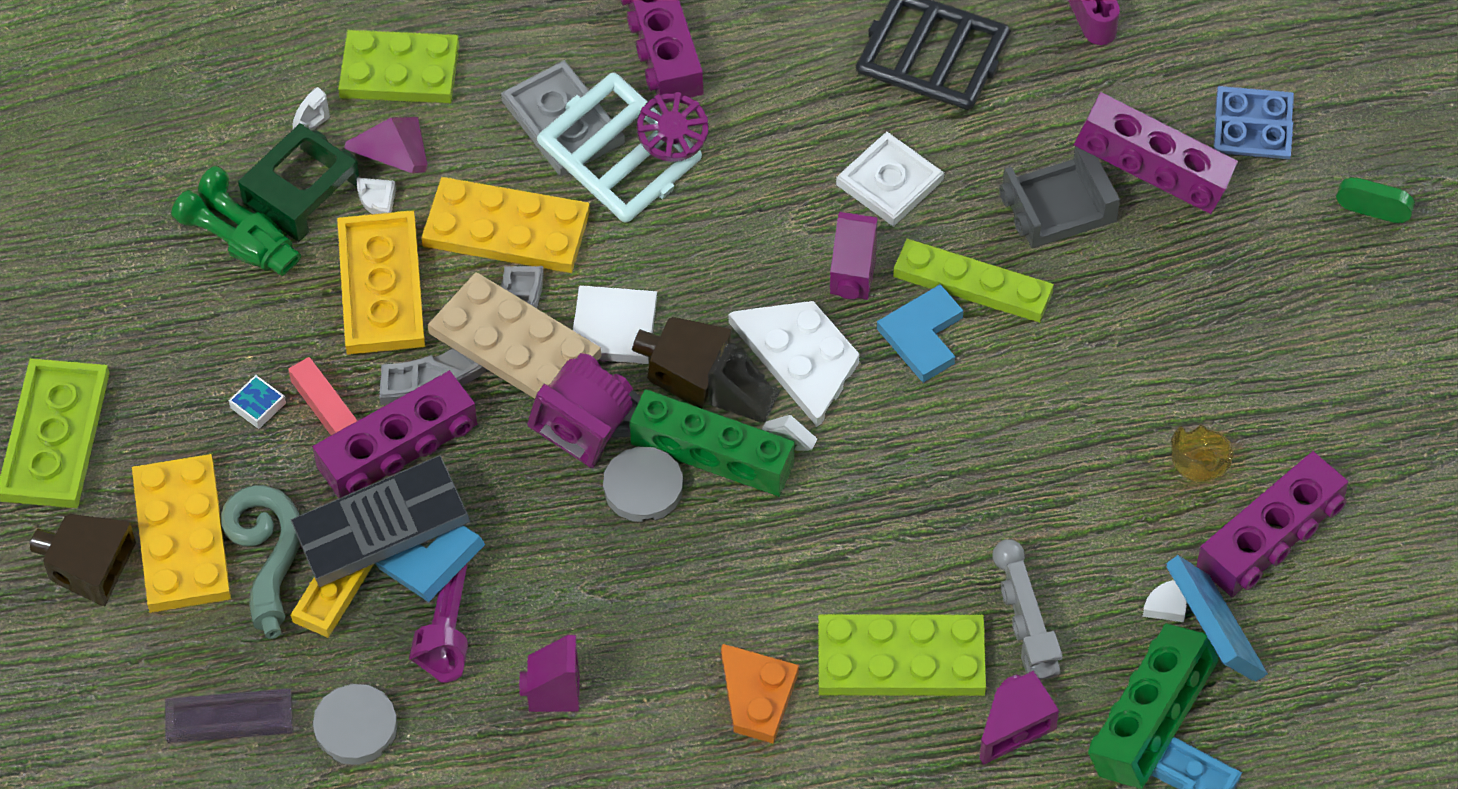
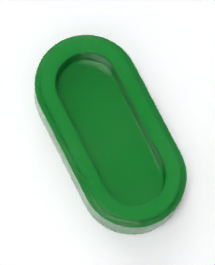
M1356 177L1344 179L1340 183L1336 194L1338 203L1345 209L1393 223L1408 221L1412 216L1415 206L1412 196L1404 190Z

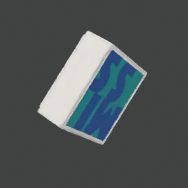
M257 375L228 400L232 410L258 429L286 404L285 396Z

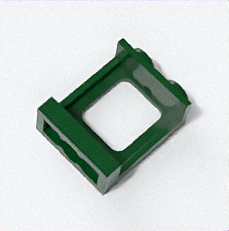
M299 123L238 181L242 204L255 213L266 214L283 232L300 242L309 233L307 217L346 180L357 187V178H359L358 162L349 151L345 149L340 150L329 143L321 132L317 130L311 131ZM299 145L302 151L329 168L306 190L296 188L274 172L275 168Z

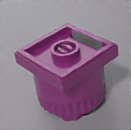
M580 353L576 359H569L549 386L544 383L537 392L527 425L588 467L594 468L602 456L606 443L633 407V402L629 396L633 387L623 376L611 375L606 370H603L598 361L591 355Z

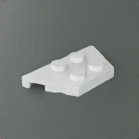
M814 301L731 312L729 314V324L816 427L822 424L828 407L833 399L837 400L843 390L844 381L851 377L859 364V353Z

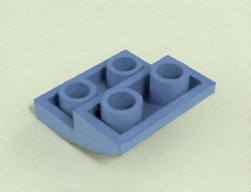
M1218 86L1215 109L1214 149L1223 154L1290 159L1294 92Z

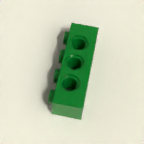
M647 389L644 390L630 420L631 445L654 447L668 453L676 461L780 497L794 465L795 441Z
M1165 623L1157 638L1151 641L1148 653L1139 668L1133 671L1128 686L1119 701L1115 702L1111 707L1109 717L1099 734H1096L1091 740L1088 754L1099 777L1138 789L1144 788L1219 661L1215 648L1205 633Z

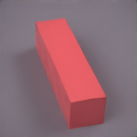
M310 357L288 368L291 383L330 435L357 422V419Z

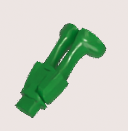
M213 166L204 173L199 182L198 195L191 190H186L176 199L171 215L178 223L190 227L198 226L215 234L228 243L230 256L239 261L261 267L265 271L272 269L280 276H284L301 258V253L291 247V240L285 237L273 220L266 214L252 213L231 198L228 193L229 175L219 166ZM207 207L222 213L238 226L235 228L210 212Z

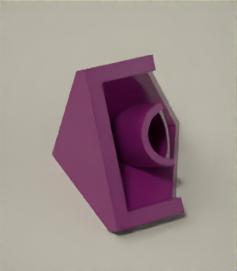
M391 117L346 141L344 146L346 150L410 173L426 172L428 166L418 117Z

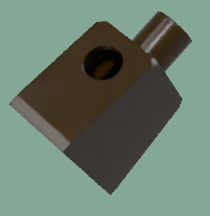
M671 317L667 320L661 336L639 329L632 346V351L650 358L647 378L651 383L693 406L703 409L728 353L732 330Z
M68 514L63 518L56 533L37 529L32 536L30 550L31 552L44 555L43 563L48 578L52 582L105 607L133 551L136 540L130 522Z

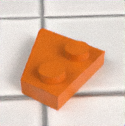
M723 644L721 647V659L724 667L734 733L774 744L799 674V665Z

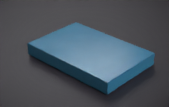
M1179 555L1167 562V569L1223 664L1252 681L1257 682L1267 675L1266 669L1210 575Z

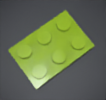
M347 30L338 88L339 97L345 99L452 103L459 51V36Z

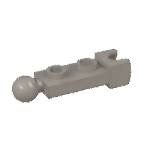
M1004 539L998 542L992 555L996 566L1006 572V580L1001 581V592L1005 604H1012L1015 616H1012V625L1016 639L1018 641L1023 640L1021 659L1025 672L1027 674L1034 671L1039 680L1055 677L1060 674L1057 660L1062 659L1055 631L1046 632L1024 564L1025 553L1023 547L1013 539Z

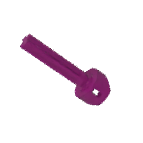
M467 564L438 592L432 624L422 626L416 630L412 640L409 660L426 670L441 683L457 680L462 676L469 644L467 638L460 631L456 630V621Z

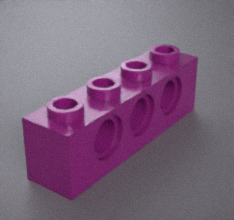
M620 0L622 6L628 5L630 9L627 12V21L631 34L637 33L639 40H636L638 58L640 62L646 61L648 69H645V77L649 91L656 90L657 95L680 92L682 95L690 98L703 95V71L680 1Z
M1102 92L1099 93L1074 142V146L1209 214H1212L1225 192L1238 162Z
M449 370L313 445L316 467L337 497H344L371 485L385 476H392L398 473L406 464L413 460L428 456L435 452L440 445L455 437L459 438L469 433L474 426L478 425L475 403ZM432 417L438 418V419L433 420V421H427V420H426V419L432 418ZM397 436H402V437H403L402 439H399V440H392V438L397 437ZM363 455L369 456L365 459H357L358 457Z
M1312 451L1200 546L1196 567L1209 574L1213 582L1231 598L1243 588L1250 590L1261 579L1263 571L1271 564L1277 566L1282 563L1289 555L1291 547L1299 540L1302 542L1307 541L1316 532L1319 523L1327 516L1333 518L1344 508L1347 502L1345 494L1349 481ZM1297 501H1306L1310 505H1303L1298 503ZM1276 524L1281 526L1282 528L1275 529L1270 527L1269 525ZM1241 548L1251 549L1254 553H1246Z

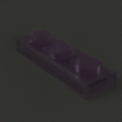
M291 688L165 699V737L167 743L293 733V696Z

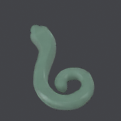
M252 485L235 492L228 498L221 513V526L226 537L234 544L253 547L262 544L272 535L274 528L273 519L268 513H261L257 517V523L254 527L244 528L239 525V516L247 509L265 507L272 510L279 519L281 526L279 541L253 581L249 602L250 615L254 627L258 630H264L266 638L273 639L280 636L281 629L279 625L285 620L280 597V586L293 563L300 545L290 519L300 516L292 500L279 489L266 485Z

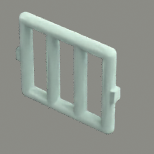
M610 73L583 97L580 98L576 95L566 104V111L538 134L537 142L617 218L627 223L657 197L664 199L672 192L674 183L701 160L702 153L699 151L686 160L674 162L630 202L625 204L610 189L651 155L644 149L641 143L600 179L583 165L638 118L642 107L647 103L617 73ZM612 91L617 93L628 106L571 154L556 140ZM654 107L651 109V111L661 116V114ZM645 116L644 119L649 124H658L656 120ZM654 131L647 137L649 142L658 135L657 131ZM685 137L689 148H692L694 144ZM661 140L654 147L658 149L665 142ZM680 143L673 144L679 152H683Z

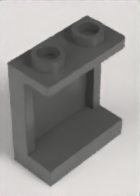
M1076 146L1072 160L1018 177L1012 167L1004 169L1003 184L999 185L1001 200L1006 207H1011L1014 213V223L1020 236H1026L1032 249L1117 222L1120 199L1098 157Z

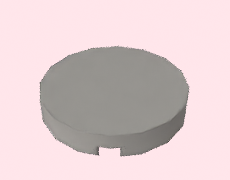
M635 447L622 451L610 461L604 472L603 491L608 506L617 515L633 522H643V519L650 518L657 520L664 518L678 505L683 492V475L678 463L668 453L654 447Z
M350 684L339 687L326 695L316 708L313 720L316 740L322 751H325L328 755L332 756L333 760L342 764L354 765L370 762L383 754L382 751L388 747L389 743L391 746L396 738L398 725L393 703L382 691L362 684Z

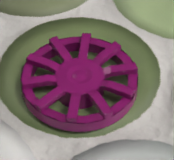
M680 92L659 94L642 107L637 120V135L644 149L652 156L671 162L686 160L697 154L705 144L708 135V117L696 100L682 95ZM673 101V110L668 111L664 102ZM679 103L688 106L682 113L678 112ZM658 105L663 115L660 116L651 111V109ZM693 111L699 116L697 119H686ZM645 116L656 120L658 124L643 125ZM702 125L701 135L688 129V127ZM657 131L658 135L649 142L644 132ZM689 136L698 142L692 148H689L685 137ZM662 140L667 143L666 152L654 146ZM680 143L683 152L671 153L672 145Z

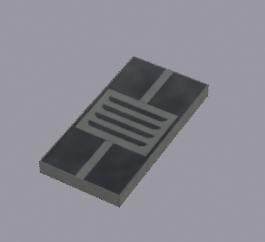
M441 455L290 519L319 587L471 522Z

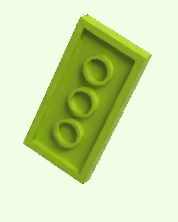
M29 359L0 475V502L78 508L110 373L107 365Z
M818 614L819 695L985 696L984 615Z

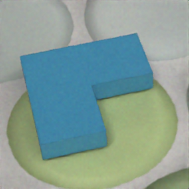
M939 284L878 320L877 330L924 383L955 364L954 354L936 334L963 318V309Z
M462 525L439 535L427 548L418 544L375 564L379 570L430 602L479 552L485 543L478 534Z
M1173 737L1151 775L1177 789H1235L1240 781L1242 772Z

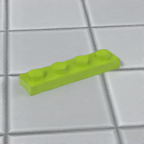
M906 239L893 270V277L930 289L941 284L949 295L1039 323L1050 301L1054 284L910 239Z

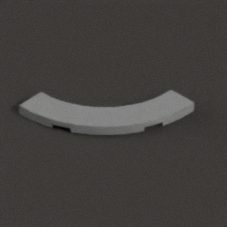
M504 266L501 287L537 308L543 286V266ZM453 348L434 358L430 355L414 361L382 364L379 394L380 405H387L449 370L461 386L478 378L488 370Z

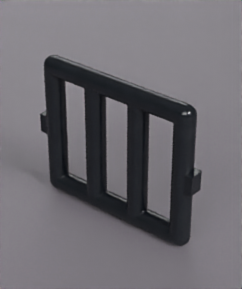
M890 0L880 20H874L868 30V37L870 39L856 63V71L861 75L964 110H970L974 107L987 79L994 78L999 66L997 59L1011 30L1004 23L935 0ZM903 6L923 12L895 69L893 70L874 63ZM937 18L958 24L930 80L926 81L908 75ZM974 29L992 35L964 93L944 87L943 85L971 30Z

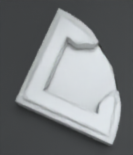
M319 87L315 88L299 106L293 120V129L301 123L313 131L330 118L327 96Z
M357 178L359 199L365 209L372 214L392 213L396 192L395 181Z
M791 415L766 421L762 430L795 441L796 447L794 450L797 451L812 450L817 441V438Z
M1174 580L1161 584L1151 592L1144 606L1143 617L1184 622L1187 601Z

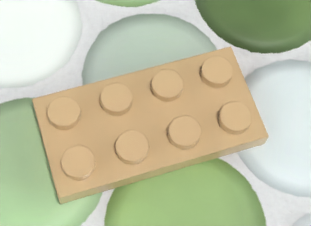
M477 272L473 274L428 324L430 335L534 399L543 384L545 383L549 386L569 359H576L580 353L589 354L597 361L601 357V347Z

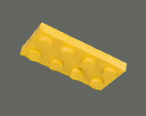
M441 177L422 234V246L527 266H543L544 269L572 273L589 218L590 203Z
M414 210L337 218L347 355L425 347Z
M212 454L132 467L149 612L230 600L231 593Z

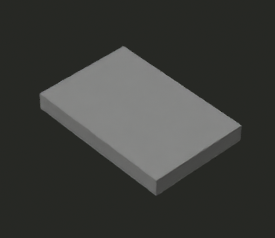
M565 60L501 93V100L560 177L569 172L538 144L537 136L566 111V104L576 95L581 98L589 91ZM598 103L556 140L572 154L612 119ZM620 132L584 164L624 144V134Z

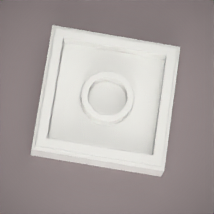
M886 131L836 177V185L894 227L944 181V172Z
M579 285L573 331L601 347V357L598 360L649 364V357L633 352L632 346L639 329L653 333L657 291Z

